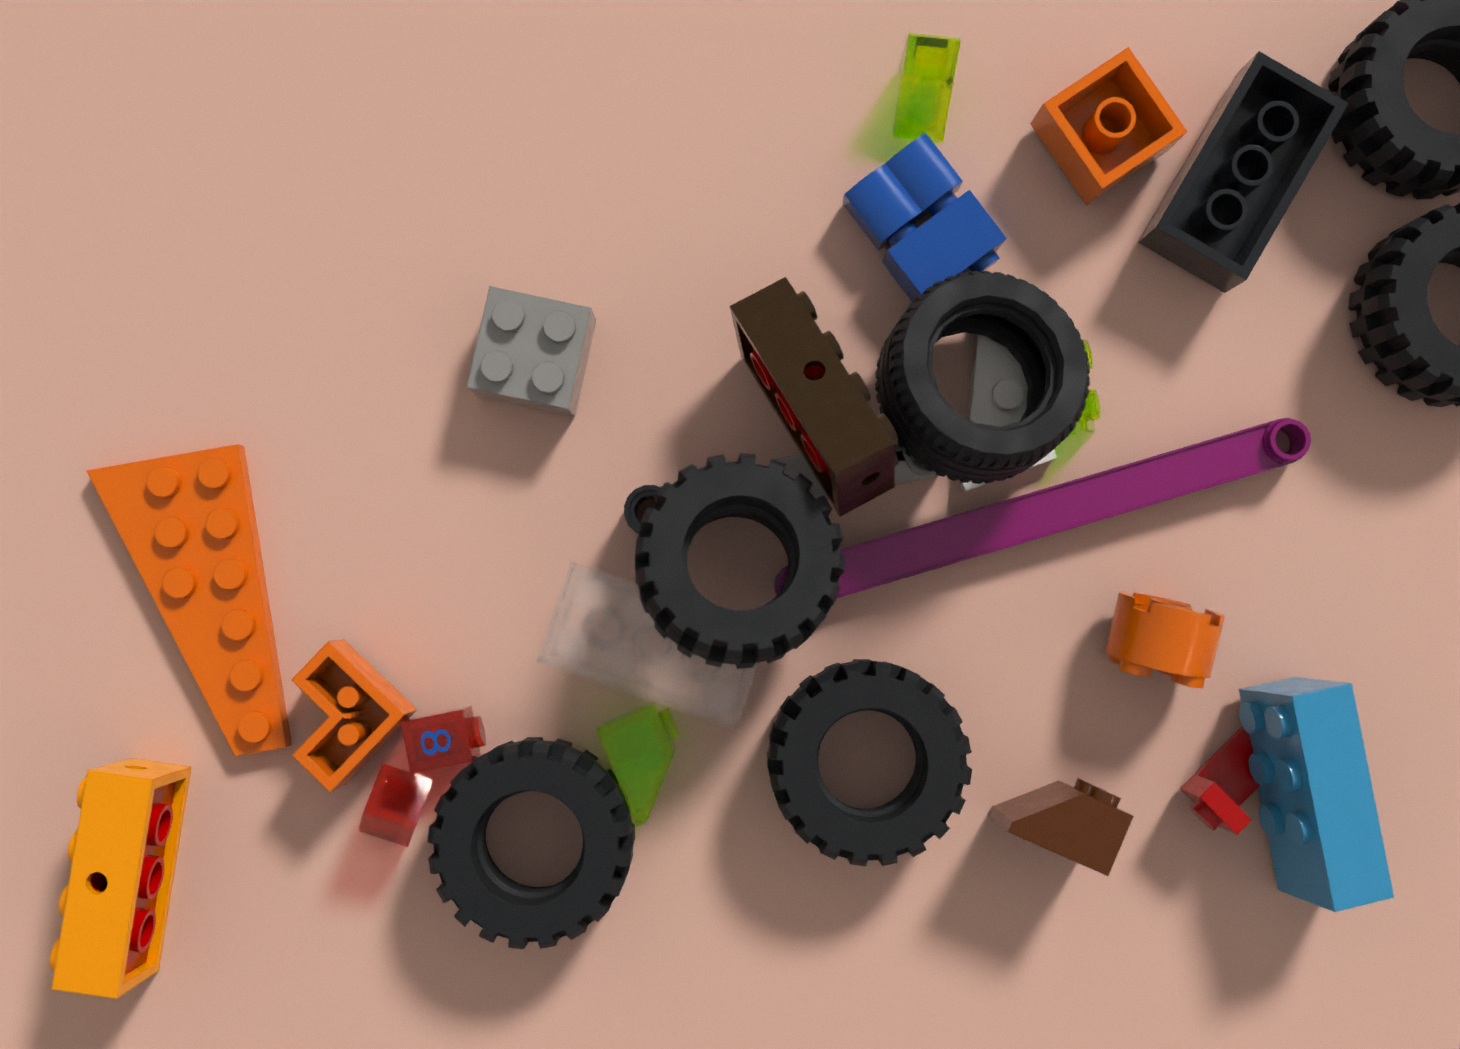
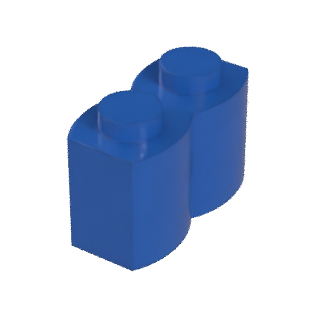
M925 133L844 194L842 204L877 250H880L889 243L891 246L895 245L917 229L914 224L930 213L933 217L956 200L957 196L955 193L959 190L963 181Z

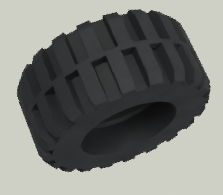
M1399 0L1360 32L1356 39L1346 46L1339 56V66L1331 72L1328 88L1329 91L1335 92L1334 95L1349 104L1331 135L1335 144L1342 142L1347 150V153L1342 156L1351 168L1358 164L1365 171L1361 176L1362 179L1371 185L1376 186L1384 182L1387 184V193L1403 197L1412 192V196L1416 199H1433L1440 194L1449 196L1460 192V134L1437 130L1426 124L1416 115L1408 103L1404 92L1403 70L1406 59H1425L1444 67L1460 84V0Z
M1459 203L1455 206L1447 204L1433 209L1389 233V237L1378 242L1368 253L1369 261L1359 266L1354 277V282L1361 286L1360 289L1349 295L1348 309L1357 313V320L1349 323L1352 338L1360 336L1364 349L1358 351L1365 365L1374 362L1379 369L1375 373V377L1382 384L1390 386L1397 383L1400 385L1397 390L1398 395L1411 401L1423 398L1424 403L1428 406L1444 407L1452 404L1456 407L1460 406V346L1448 340L1439 331L1430 315L1427 302L1428 283L1438 263H1447L1460 268Z
M739 453L737 462H726L725 456L722 454L707 458L706 466L697 469L694 464H691L679 471L678 480L673 484L666 482L655 494L653 506L646 508L640 522L639 536L636 538V584H638L640 601L644 611L649 613L654 620V628L664 639L669 637L675 642L677 650L688 657L694 654L706 659L705 664L720 668L722 664H735L737 669L753 668L755 663L763 661L769 664L783 658L792 649H797L827 617L828 611L835 603L841 588L838 585L839 579L845 570V555L839 551L843 535L840 524H832L828 517L833 508L823 495L816 499L810 493L813 483L800 473L795 480L784 474L783 472L787 464L772 458L769 467L755 464L756 454ZM742 517L754 520L771 530L782 543L788 557L787 578L777 596L767 604L753 610H732L716 605L701 595L689 576L687 553L692 539L704 525L721 518Z
M853 659L852 662L835 663L824 667L825 670L814 676H808L799 683L800 687L791 696H787L780 707L781 711L776 722H773L771 727L769 750L767 751V767L778 807L785 820L788 819L794 827L795 833L807 844L811 842L819 848L821 854L834 860L837 856L847 858L851 865L866 866L869 860H879L881 865L885 866L898 863L897 856L907 852L912 857H915L927 850L923 843L935 835L939 840L950 829L946 821L952 812L959 815L966 801L961 797L964 785H970L972 768L967 766L966 755L971 753L969 737L963 734L960 727L963 721L956 708L950 706L946 701L944 693L934 684L920 677L921 675L904 667L885 661L880 662L869 659ZM860 711H876L896 719L910 735L916 755L914 772L905 789L892 801L869 809L851 807L836 799L823 784L818 767L820 745L828 730L841 718Z
M527 737L523 741H509L484 753L462 769L451 780V786L447 792L440 796L434 809L437 813L436 821L429 826L427 842L434 844V853L428 857L430 874L439 873L442 884L436 889L443 903H446L452 899L459 908L454 917L464 927L471 920L482 928L479 937L493 943L497 936L509 939L508 948L525 949L528 942H538L540 949L556 946L559 939L564 936H568L571 940L586 932L591 922L594 920L599 922L609 911L611 903L621 892L631 865L635 841V823H632L630 812L632 807L627 794L623 795L617 785L619 779L611 769L606 771L596 762L598 760L597 756L588 750L581 752L572 748L571 742L561 739L552 742L544 741L543 737ZM537 791L551 795L563 802L573 812L581 826L583 848L580 860L571 874L555 885L531 887L519 884L503 874L490 856L486 842L488 821L497 806L515 794Z

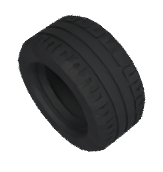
M972 271L968 274L959 273L956 276H949L944 281L934 283L932 287H928L923 294L915 298L884 342L875 374L877 379L875 390L878 392L876 398L877 402L881 404L879 407L880 414L886 415L898 437L897 444L906 449L904 452L909 457L915 458L914 461L919 465L924 464L925 469L930 472L932 470L935 471L936 475L941 477L946 475L948 479L953 481L958 479L962 483L971 481L974 484H981L982 482L987 484L995 480L1003 481L1007 478H1012L1018 473L1026 471L1054 450L1069 436V433L1074 430L1076 422L1081 418L1082 411L1086 406L1085 399L1088 398L1089 394L1088 387L1090 386V378L1088 376L1090 366L1087 363L1089 359L1084 351V342L1080 338L1081 335L1078 329L1074 327L1075 324L1067 315V312L1049 294L1039 290L1037 286L1028 283L1026 280L1016 279L1015 276L1004 275L1000 272L992 274L989 271H981V273ZM965 332L987 336L1006 347L1021 365L1028 385L1027 408L1020 422L1001 427L978 424L954 411L940 394L932 372L934 344L942 337Z

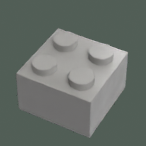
M489 286L467 388L480 397L575 417L596 324V317L592 308Z

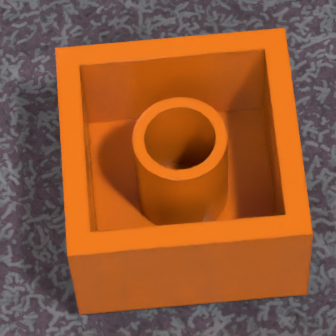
M1129 47L1043 103L1030 123L1086 205L1169 151L1188 132Z

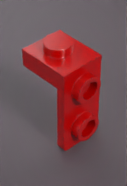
M1243 726L1180 788L1194 803L1190 810L1208 828L1215 831L1220 827L1236 835L1252 821L1239 806L1260 786L1255 782L1250 773L1249 757L1253 754L1250 735L1244 730Z

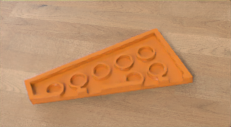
M236 444L86 470L233 754L239 756L291 746V736L244 446Z

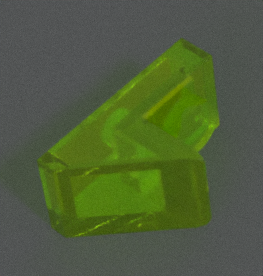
M908 33L899 65L900 84L892 130L893 137L917 139L926 133L932 141L943 142L961 42L960 38Z

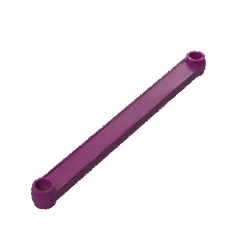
M1291 418L1277 419L839 549L840 553L845 555V570L839 579L838 585L841 588L837 598L1294 463L1300 460L1309 450L1311 444L1310 432L1300 421ZM1278 430L1287 434L1290 440L1289 451L1286 454L1280 451L1276 445L1275 438ZM788 565L782 568L776 575L774 581V593L776 596L783 588L784 578L788 574Z

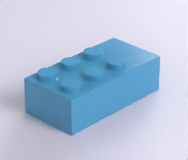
M1291 677L1240 688L1241 704L1239 706V718L1244 730L1250 735L1253 754L1249 757V769L1255 782L1260 785L1258 787L1261 801L1258 812L1259 820L1268 836L1278 890L1333 912L1394 898L1352 683Z

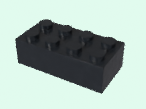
M1258 51L1234 77L1138 243L1224 293L1246 281L1349 103Z

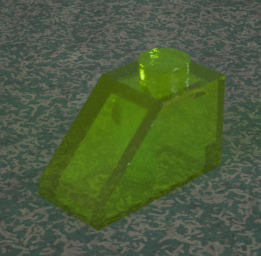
M657 701L600 724L596 728L637 826L646 823L676 749L673 739L681 736L670 709L667 708L660 711Z

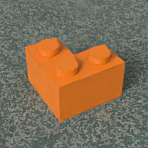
M345 639L328 641L291 679L329 716L292 756L329 792H332L346 785L406 723L417 709Z

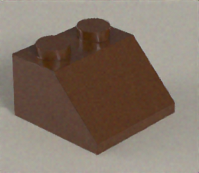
M1077 778L1074 787L1058 780L992 806L988 815L1007 832L1106 876H1109L1134 817L1118 808L1121 800L1120 797Z

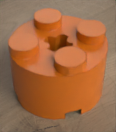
M1119 591L1105 653L1110 655L1109 661L1119 664L1118 669L1123 672L1150 677L1152 669H1155L1163 674L1170 675L1172 682L1194 688H1203L1205 678L1211 677L1225 615L1206 608L1205 613L1192 611L1191 604L1135 592L1132 596L1125 591Z

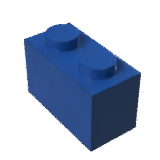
M969 189L889 248L882 263L913 303L915 298L923 294L928 287H932L938 281H944L949 276H956L959 273H968L969 271H978L980 273L981 271H986L1000 259L996 251L1007 238Z

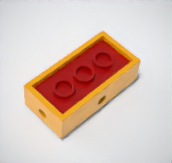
M129 758L87 770V776L83 778L77 791V806L81 808L78 830L72 835L68 846V860L72 862L69 884L65 886L59 900V914L63 916L60 938L55 942L50 955V968L54 970L52 990L117 999L159 971L191 766Z

